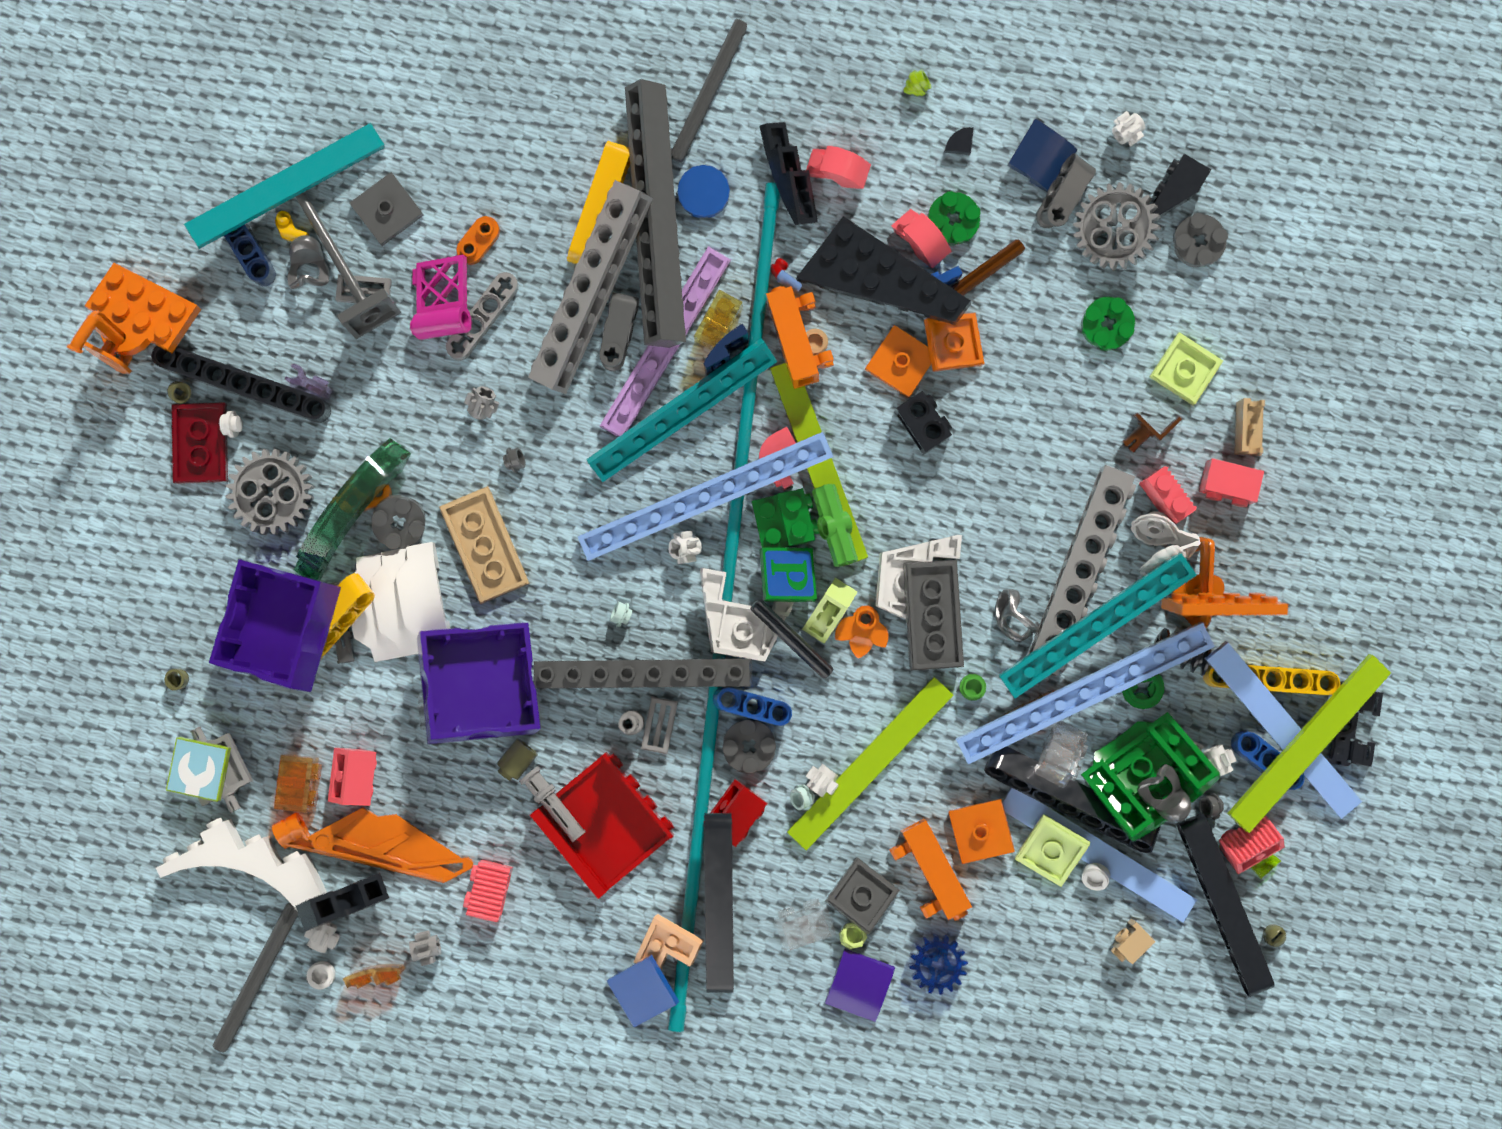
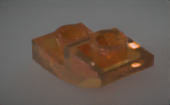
M404 964L369 966L348 974L343 978V981L347 988L356 985L358 989L370 983L372 976L376 986L383 982L388 986L401 979L399 974L405 970Z

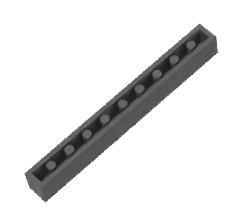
M639 79L625 87L632 188L653 198L636 235L644 345L670 348L686 342V329L684 323L666 85Z

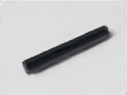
M758 599L752 604L751 611L821 678L826 679L834 670L833 667L763 600Z

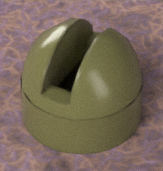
M175 381L168 386L167 394L172 401L182 404L190 399L191 388L184 382ZM178 389L183 391V393L180 396L174 393V390Z
M171 669L166 673L164 681L170 690H181L188 685L189 675L182 669Z
M1271 924L1264 929L1263 939L1268 945L1279 947L1286 941V932L1282 927ZM1279 932H1281V935L1274 942H1272L1271 940L1274 937H1276Z

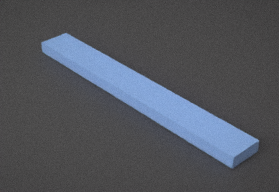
M1225 641L1205 659L1277 745L1284 750L1301 731V728L1232 646ZM1322 753L1303 772L1305 778L1341 819L1362 803L1360 798Z
M1011 787L1002 800L1005 812L1031 829L1035 827L1041 816L1045 814L1090 841V846L1081 860L1088 864L1099 863L1104 865L1110 872V878L1179 921H1185L1197 901L1194 897L1041 802Z

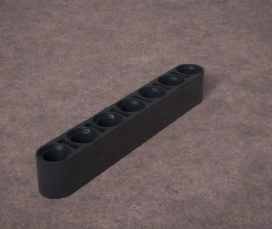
M155 346L152 350V361L166 371L316 423L325 422L331 415L330 405L320 397L177 347L172 353L171 360L164 364L163 356L169 351L159 346ZM196 360V369L188 372L189 363ZM221 369L222 375L220 379L213 381L212 375L214 371ZM245 377L247 379L246 386L238 390L237 382ZM271 386V395L268 398H263V389ZM296 395V404L288 407L286 403L288 397ZM321 403L322 411L320 414L313 416L311 413L312 407L315 404Z
M1008 746L990 754L984 771L991 778L1142 853H1151L1153 851L1161 826L1132 842L1092 788Z
M704 813L706 992L734 993L732 813Z
M1200 813L1176 823L1246 995L1251 997L1275 987L1270 970L1205 815Z

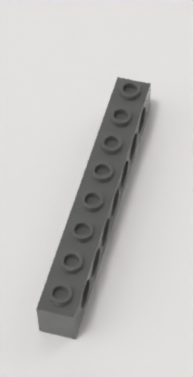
M752 659L534 661V686L539 689L752 686Z

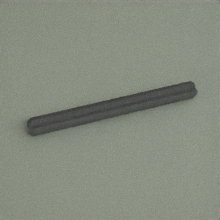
M740 19L734 20L671 150V158L680 163L683 162L747 30L746 22Z
M291 903L286 904L213 1043L214 1049L220 1052L227 1051L298 916L295 907Z

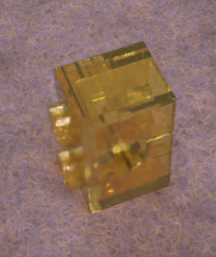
M719 290L694 335V341L712 350L731 331L743 309V302Z

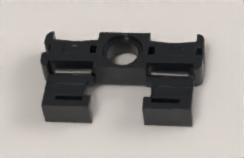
M1375 691L1358 710L1359 713L1363 714V710L1370 711L1373 716L1380 717L1383 693ZM1358 712L1350 719V728L1345 732L1340 731L1333 738L1329 759H1327L1330 764L1349 766L1353 763L1372 767L1376 743L1367 742V745L1359 744L1358 740L1355 739Z

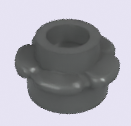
M520 448L506 449V454L503 455L505 467L514 473H518L520 469L525 468L526 462Z
M1210 793V795L1207 794L1200 799L1199 810L1206 818L1216 820L1220 818V813L1224 810V804L1218 795Z

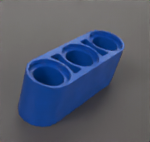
M730 687L718 688L713 694L714 706L721 711L779 726L787 724L792 718L791 707L779 700ZM725 692H730L733 700L729 706L725 707L721 703V697ZM755 699L758 703V708L754 713L750 714L747 711V703L749 700ZM776 706H780L783 710V716L776 721L772 716V711Z
M1240 731L1231 739V746L1234 752L1261 773L1268 768L1262 762L1264 755L1269 753L1273 762L1280 754L1279 751L1253 732ZM1247 736L1251 741V746L1248 750L1244 751L1241 747V741ZM1304 773L1289 788L1290 790L1299 789L1303 785L1305 780Z

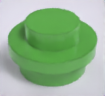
M968 674L960 681L959 690L964 698L975 701L984 696L986 683L981 676Z

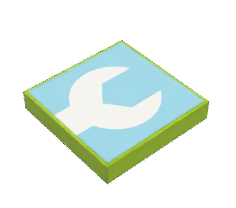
M176 737L166 791L217 802L221 801L231 748L184 737Z

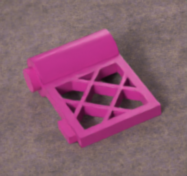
M458 255L416 263V269H412V284L416 286V314L410 322L412 334L418 340H425L469 332L472 320L467 309V257ZM458 264V272L451 279L445 273L452 265ZM434 268L437 273L428 283L425 281V270ZM444 277L449 283L440 294L434 287ZM455 287L458 289V301L448 302L446 297ZM432 291L437 296V299L431 306L425 307V299Z

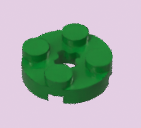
M948 191L932 203L927 217L941 231L948 245L955 246L966 243L974 237L980 225L981 212L980 208L969 196L959 192ZM957 213L961 223L955 222L954 225H950V219L947 215Z
M1102 297L1093 301L1085 310L1081 321V330L1085 339L1091 345L1102 350L1120 348L1130 339L1135 331L1133 311L1122 298ZM1104 317L1114 320L1113 330L1102 327L1101 323L1105 321Z

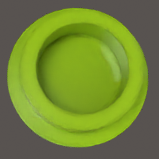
M922 69L918 72L914 70L909 73V78L906 80L903 92L908 95L924 96L927 94V90L932 88L927 75Z

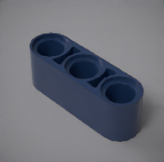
M247 223L239 227L236 232L224 235L247 276L252 281L263 287L269 286L275 281V269ZM248 245H253L252 252L249 255H243L244 248ZM262 267H266L265 275L257 278V271Z

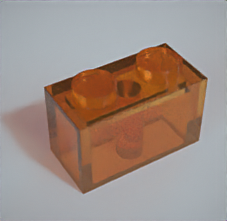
M283 754L280 756L274 809L306 813L312 811V807H316L318 791H315L316 780L320 779L322 765L318 764L319 757Z

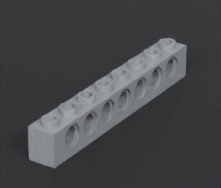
M614 181L612 188L607 193V199L602 211L596 218L594 229L586 241L583 254L575 266L572 279L564 291L561 304L553 316L550 329L542 341V347L531 366L528 378L552 390L564 394L567 393L652 202V197L621 182Z
M1107 465L1100 468L1039 624V631L1036 632L1028 655L1087 615L1088 608L1085 607L1088 597L1092 598L1096 592L1098 583H1095L1097 574L1102 573L1106 566L1107 558H1104L1107 548L1111 549L1115 543L1117 534L1114 533L1117 523L1121 524L1125 517L1126 509L1123 507L1126 499L1130 500L1134 494L1136 485L1133 484L1135 476ZM1106 491H1112L1116 495L1114 505L1106 502ZM1098 515L1106 519L1107 526L1105 529H1100L1096 526L1095 519ZM1088 540H1093L1097 544L1095 554H1090L1086 550L1085 545ZM1079 564L1084 565L1088 570V575L1085 579L1079 578L1076 574V568ZM1069 589H1073L1078 593V600L1075 604L1070 603L1066 598V593ZM1061 613L1065 614L1069 619L1068 626L1064 629L1060 628L1056 622L1058 615ZM1065 664L1063 667H1061L1051 675L1058 676L1059 672L1063 673L1066 669L1067 664Z

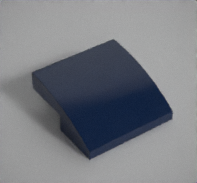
M1034 119L1007 166L1029 178L1028 182L1048 193L1051 184L1060 173L1063 163L1070 155L1076 153L1078 149L1056 131L1039 120Z
M743 323L726 334L708 354L703 363L706 375H709L730 360V353L749 343L748 332Z

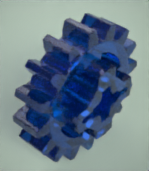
M933 934V941L923 937L924 945L921 946L916 943L914 946L918 950L917 954L910 953L909 955L910 958L915 960L914 963L908 964L909 969L916 970L911 975L912 979L917 980L920 978L919 988L927 985V991L932 994L934 988H937L940 995H943V988L946 987L950 992H953L952 984L955 982L961 985L962 983L958 977L960 975H967L962 966L967 965L968 961L960 958L965 954V951L963 949L956 950L959 944L956 940L949 944V937L947 935H944L942 941L939 940L937 934ZM936 947V951L925 954L930 948ZM948 950L953 953L956 964L949 962L947 958ZM939 958H941L944 967H938L935 971L932 962H938ZM920 964L928 968V979L922 974ZM948 974L951 975L948 979L940 982L942 977Z

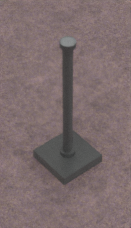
M305 192L296 196L305 215L357 304L337 315L341 324L355 339H358L402 313L384 288L366 298Z

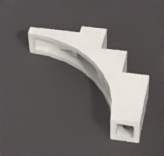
M218 818L206 824L208 829L200 833L203 841L199 840L187 846L188 852L180 856L178 852H175L163 858L164 864L156 868L160 878L183 869L199 866H220L241 870L267 882L281 892L294 907L308 899L327 893L308 852L300 855L296 851L284 857L285 863L283 864L270 836L261 838L260 834L246 840L245 847L232 819L223 821L222 818Z

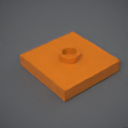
M976 313L963 314L956 325L931 318L924 320L933 372L977 367L985 364Z
M894 325L865 370L909 399L931 366L929 348Z
M1001 798L949 811L962 864L1015 852Z

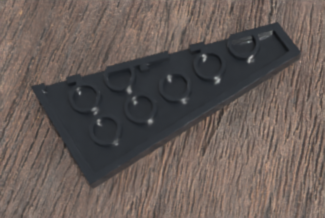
M844 216L796 277L798 282L804 284L810 283L822 289H831L845 293L847 296L884 306L885 304L897 307L898 310L924 315V317L953 325L957 324L971 305V300Z

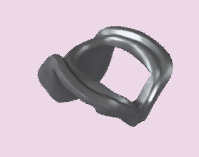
M307 235L294 239L289 248L291 261L287 277L289 287L291 289L300 288L304 283L314 286L328 284L330 271L325 263L320 243L315 238ZM306 263L316 264L319 267V278L316 279L308 275H302L297 279V270Z
M1006 589L999 594L996 601V621L1005 636L1013 641L1021 642L1030 637L1033 632L1039 631V623H1033L1029 618L1016 610L1020 603V594L1015 589ZM1008 616L1015 617L1028 630L1020 636L1007 625L1006 618Z
M1165 764L1158 770L1156 777L1143 780L1137 787L1142 800L1153 807L1165 820L1180 822L1188 817L1191 811V801L1181 788L1179 777L1170 765ZM1166 776L1172 783V792L1167 798L1157 800L1151 795L1148 786L1158 784Z

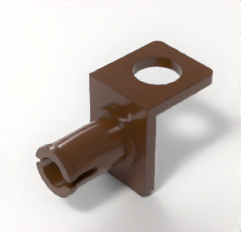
M1135 413L1133 417L1138 421L1139 426L1122 443L1128 447L1136 440L1128 448L1132 453H1135L1149 437H1155L1158 441H1161L1182 418L1177 416L1159 434L1140 414Z

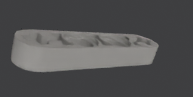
M509 272L498 274L470 310L471 320L480 321L482 329L476 334L465 333L473 341L470 343L466 339L463 343L464 352L458 351L454 354L455 349L453 348L454 343L460 344L463 341V336L455 334L451 335L448 339L446 350L453 359L464 360L472 353L519 289V284L513 274ZM509 279H511L510 284L512 285V289H504L501 295L505 299L501 301L500 298L492 292L493 290H496V292L499 293L502 289V285L500 284V282L502 280L507 282ZM489 299H494L498 303L496 311L492 313H487L483 309L484 303Z

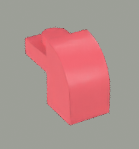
M827 146L826 149L812 150L806 170H809L810 177L832 179L844 188L863 189L871 164L851 151Z
M909 209L891 225L894 232L911 245L916 256L932 269L952 252L941 231L923 213L919 215L912 209Z
M787 427L772 434L764 441L759 452V459L796 444ZM790 476L774 482L776 487L781 486L784 491L794 485Z

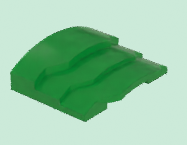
M1166 712L1154 722L1137 721L1120 736L1096 751L1093 766L1083 772L1081 776L1133 842L1167 822L1140 797L1137 787L1143 780L1156 777L1158 770L1165 764L1170 765L1177 773L1181 788L1188 795L1192 803L1220 779V772L1173 717ZM1166 776L1158 784L1148 786L1151 795L1157 800L1167 798L1173 789L1172 783Z

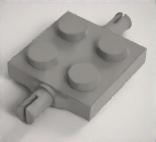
M201 726L191 730L190 733L194 740L231 748L221 799H224L230 813L240 809L241 807L234 793L240 787L252 782L253 779L230 733L215 740H207ZM198 798L202 806L213 802L212 800Z

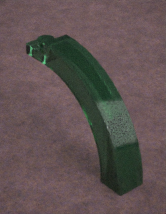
M389 438L358 467L336 493L310 530L296 555L298 561L293 569L295 572L313 580L320 581L335 551L355 521L373 499L403 471L411 455L409 451Z

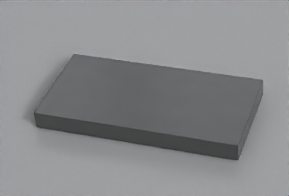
M957 560L903 563L910 670L964 667Z

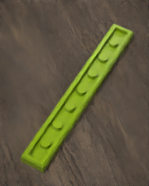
M786 363L770 368L797 443L821 433L820 425L805 386L793 388ZM832 458L808 467L807 471L814 489L827 484H835L843 512L846 511L852 520V532L850 535L858 561L868 558Z
M1368 654L1227 814L1241 828L1250 833L1388 678L1391 672L1374 655Z
M933 677L834 781L839 785L834 793L830 795L826 792L823 797L820 796L811 805V808L788 829L787 833L807 851L954 695Z

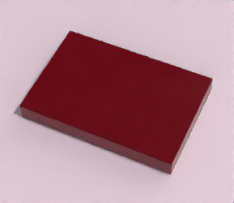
M227 403L172 404V469L174 484L228 482L227 435L222 434L219 424L221 415L227 413Z

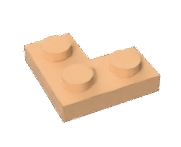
M657 914L649 926L634 959V963L652 955L659 968L662 969L669 954L684 964L691 966L704 940Z

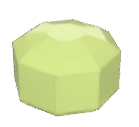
M853 923L845 924L839 933L841 944L849 950L862 947L867 939L866 933Z

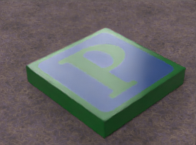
M762 547L759 550L764 602H814L817 600L813 548Z

